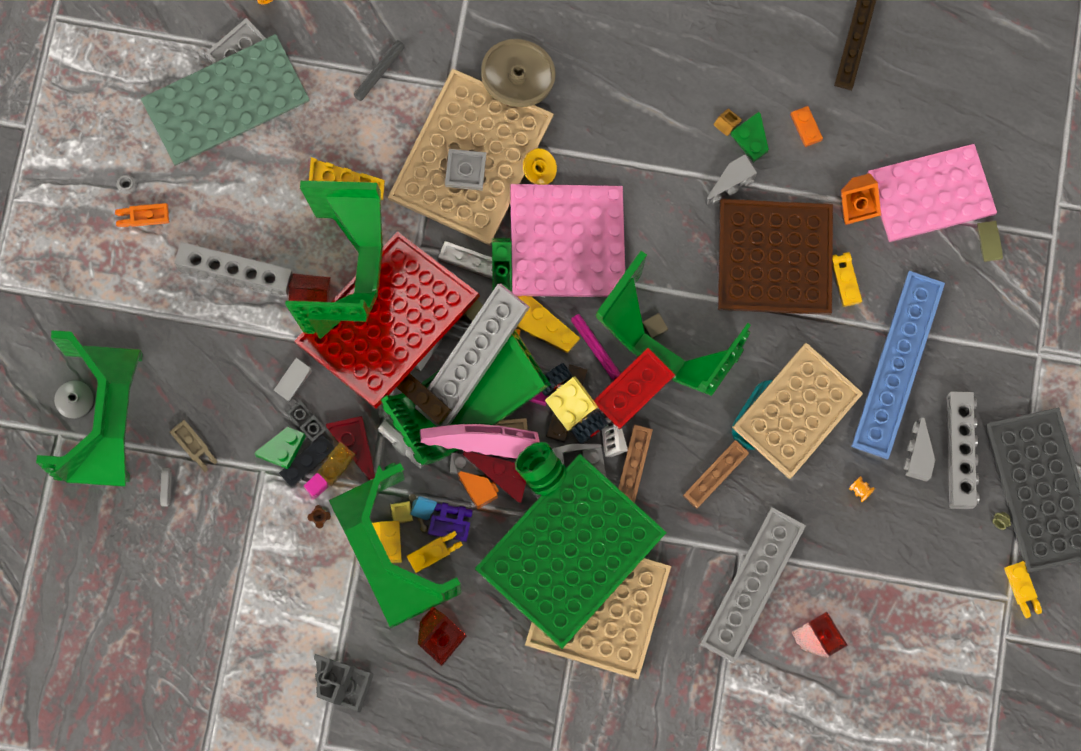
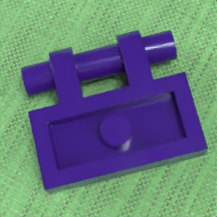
M437 503L434 510L441 513L440 516L432 515L428 535L443 537L455 531L457 535L451 540L467 542L470 522L463 521L464 516L472 518L473 510L466 509L465 506L455 507L448 505L449 503ZM446 514L458 515L457 520L446 518Z

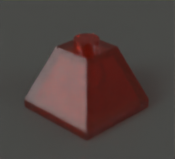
M432 607L420 621L418 645L442 666L467 635L446 615Z
M828 612L792 632L796 643L802 650L823 658H828L848 646Z

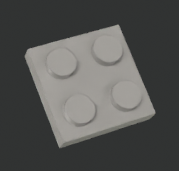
M449 149L445 187L483 191L486 152Z

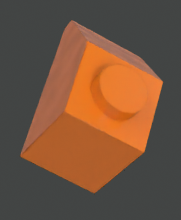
M462 471L458 473L460 481L477 510L498 498L497 492L499 490L494 482L490 483L488 478Z

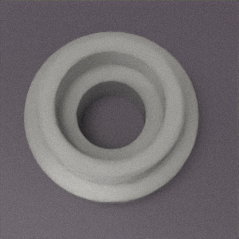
M129 175L121 176L117 180V189L123 194H129L134 191L136 182ZM125 183H130L129 187L124 188L123 185Z

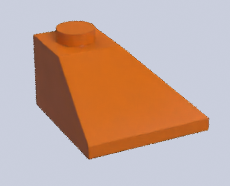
M870 173L852 178L841 190L845 225L881 216L878 182Z

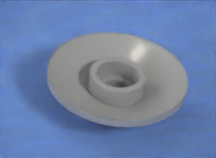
M75 380L61 385L55 394L54 401L60 414L67 418L76 419L83 417L90 411L93 406L94 397L88 385ZM76 395V399L70 401V396Z

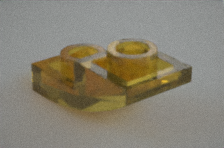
M340 442L328 455L329 459L316 474H320L332 487L348 467L355 454Z

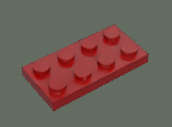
M647 348L594 402L620 430L675 377V374Z

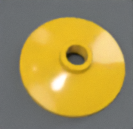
M537 148L531 150L525 156L523 170L526 178L532 184L547 185L555 178L557 165L550 152Z

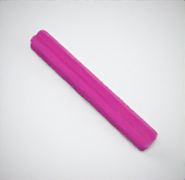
M577 314L572 317L571 322L612 380L616 379L620 375V371L581 315Z

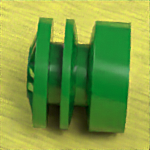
M544 442L534 443L526 447L519 454L515 462L516 471L535 494L544 495L556 490L566 478L567 470L565 465L556 456L552 448Z

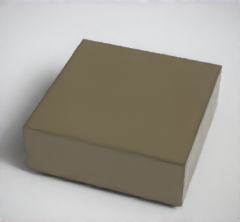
M659 313L642 322L651 338H655L668 331Z

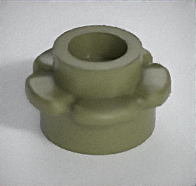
M997 512L994 515L993 524L997 528L1005 530L1011 526L1010 516L1005 512Z

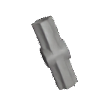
M390 418L385 420L378 428V431L392 443V446L402 456H406L418 468L424 467L425 465H421V463L415 460L413 450L403 441L404 436L394 427L393 421Z

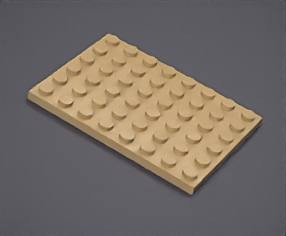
M452 68L388 196V200L491 246L492 238L495 237L510 207V185L521 184L525 176L523 170L524 158L528 152L539 147L554 114L535 105L514 107L503 104L489 94L482 81ZM449 149L486 152L483 191L445 187Z

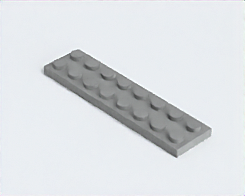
M497 284L428 387L452 412L441 425H438L417 405L415 409L437 427L450 425L530 307L505 286Z
M772 507L770 508L700 643L701 646L733 663L736 662L806 525Z

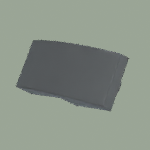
M301 401L285 413L311 442L327 430Z

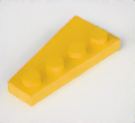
M311 157L309 181L377 183L381 190V200L384 199L385 180L364 173L360 174L351 169L341 168L332 163H325Z
M517 296L530 308L516 328L545 341L547 344L565 353H568L580 340L579 336L532 296Z

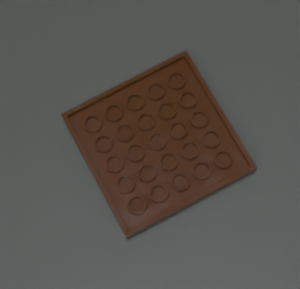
M720 199L718 310L831 315L833 204Z

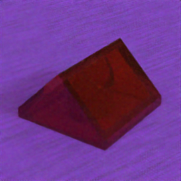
M293 274L289 285V301L328 302L331 277Z

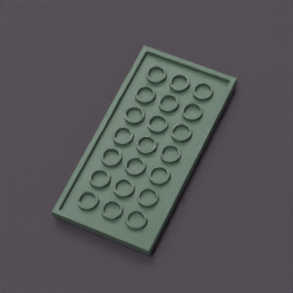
M276 34L140 98L174 166L310 101Z

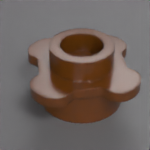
M317 505L312 513L308 514L307 518L308 521H312L320 529L323 528L327 520H330L331 514L325 512L321 505Z

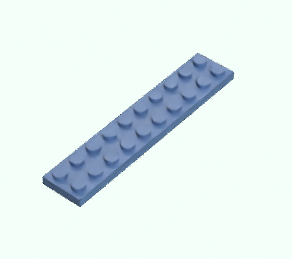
M912 271L907 273L851 447L887 460L889 459L945 283Z

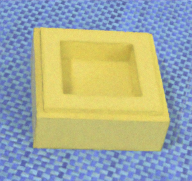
M410 501L390 504L393 521H399L400 523L413 521L410 514Z

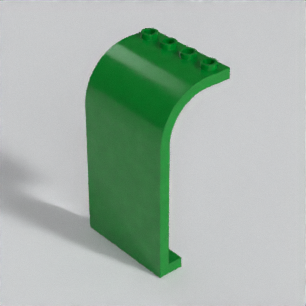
M516 330L511 334L450 425H496L551 385ZM439 370L423 381L422 384L428 388ZM403 393L386 395L381 399L384 411L392 417L394 427L404 436L403 441L408 447H411L415 460L421 463V465L435 463L460 450L456 448L447 449L439 445L429 446L421 443L420 429L437 426L415 409L416 404Z

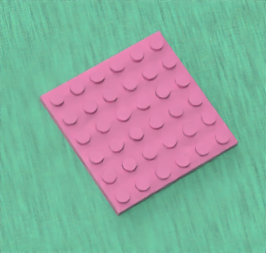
M510 185L512 293L516 296L608 297L625 273L623 186Z

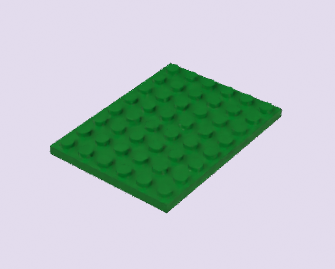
M581 454L566 468L567 474L563 483L556 490L542 495L474 569L561 649L564 648L667 533Z

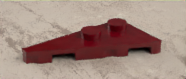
M359 416L327 423L326 428L369 480L374 479L375 472L363 417Z
M463 452V456L518 503H521L526 481L516 471L514 462L474 452Z

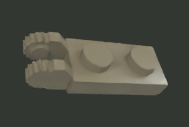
M185 420L169 431L194 462L196 461L204 472L208 468L199 459L202 455L206 454L214 465L218 462L209 452V448Z

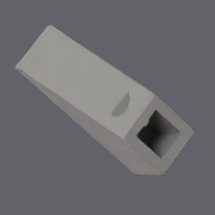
M746 155L728 164L705 202L706 205L710 203L716 204L720 199H723L724 195H732L739 190V187L743 185L745 187L749 186L755 181L757 172Z
M921 417L913 425L912 433H915L914 439L909 442L908 451H910L909 459L906 458L903 469L906 470L905 476L928 481L932 476L935 457L925 418Z

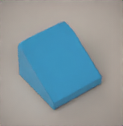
M419 496L413 501L410 514L428 520L437 502Z

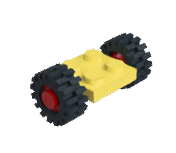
M564 363L546 373L545 376L551 385L542 391L545 396L550 395L545 401L567 431L575 427L572 433L580 444L588 441L609 424L600 411L587 417L598 406L576 376L572 377V373Z

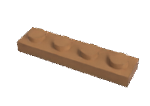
M638 425L633 427L618 487L634 503L653 429Z
M735 440L688 489L683 497L698 509L749 455V452Z

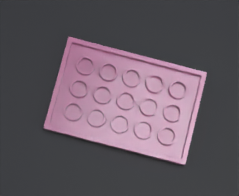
M975 144L867 172L878 182L881 218L889 242L997 214Z

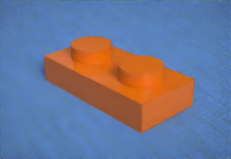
M809 106L791 112V118L805 147L823 140Z

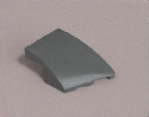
M315 654L317 698L361 712L374 674Z

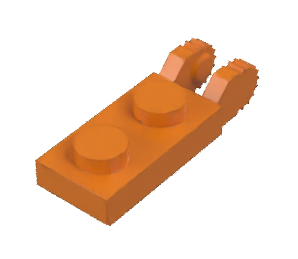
M168 203L129 206V208L115 210V215L117 216L130 215V219L116 221L117 227L170 223Z

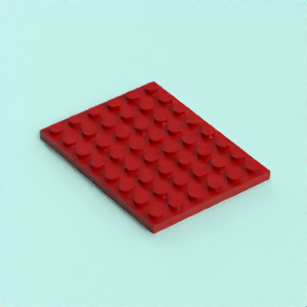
M397 231L383 246L378 296L366 322L341 321L321 339L316 332L314 334L302 332L294 342L377 409L382 403L381 399L386 395H390L475 303L480 295ZM356 276L331 302H336L354 293Z

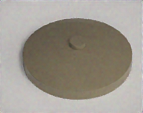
M521 39L505 40L491 47L484 56L481 66V79L489 94L499 102L514 107H528L544 100L551 92L556 76L554 63L548 53L535 43Z

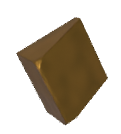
M727 109L717 118L714 126L728 136L742 119L730 109Z

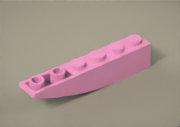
M458 424L420 429V441L426 445H439L447 449H462L465 452H480L484 455H498L502 458L517 459L526 447L540 442L538 432L497 425Z

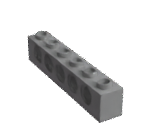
M183 242L180 243L174 263L178 271L185 274L193 272L202 278H208L209 276L215 278L218 282L226 283L229 281L233 282L235 286L242 288L249 286L258 292L266 290L278 297L288 295L293 277L292 269ZM194 259H202L200 264H192ZM213 263L220 264L219 268L215 270L210 267ZM233 267L238 268L236 274H230L229 270ZM250 272L257 273L253 279L247 278V275ZM268 277H275L273 283L265 282Z
M950 392L947 395L949 508L973 509L979 504L980 500L979 492H976L979 474L976 473L978 454H975V447L978 445V437L975 435L977 417L974 416V409L977 407V400L974 398V392ZM964 409L966 417L961 416L958 410ZM959 427L965 428L967 435L960 434ZM960 446H964L967 449V454L960 452ZM960 465H965L968 468V473H963L960 470ZM961 484L968 486L969 490L967 493L961 490Z

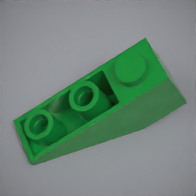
M492 238V292L497 284H502L512 292L511 238Z

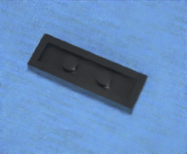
M321 435L293 460L290 468H284L279 472V475L293 488L336 449Z

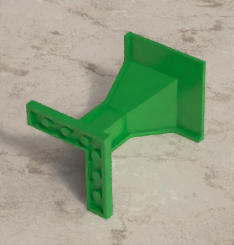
M303 180L300 182V189L315 217L333 219L359 253L353 294L336 302H285L288 310L304 333L314 334L316 332L321 339L341 321L366 322L378 296L383 250L381 190L377 183Z
M640 251L596 312V318L636 356L639 357L649 348L675 374V377L672 379L674 382L712 396L734 363H737L744 351L743 346L751 333L748 331L751 324H746L728 350L688 361L683 360L645 334L635 287L636 282L642 275L647 254Z
M52 330L51 339L65 356L82 357L97 378L98 386L94 422L91 433L66 455L61 457L37 455L36 463L49 476L53 477V480L65 481L66 483L126 486V482L130 480V474L126 470L125 453L130 388L138 361L143 359V353L140 349L82 346L72 332Z
M395 462L387 465L384 471H382L379 465L374 479L329 500L390 629L461 594V584L457 577L444 584H436L391 563L370 520V514L379 492L405 480L404 469L401 463L396 465Z

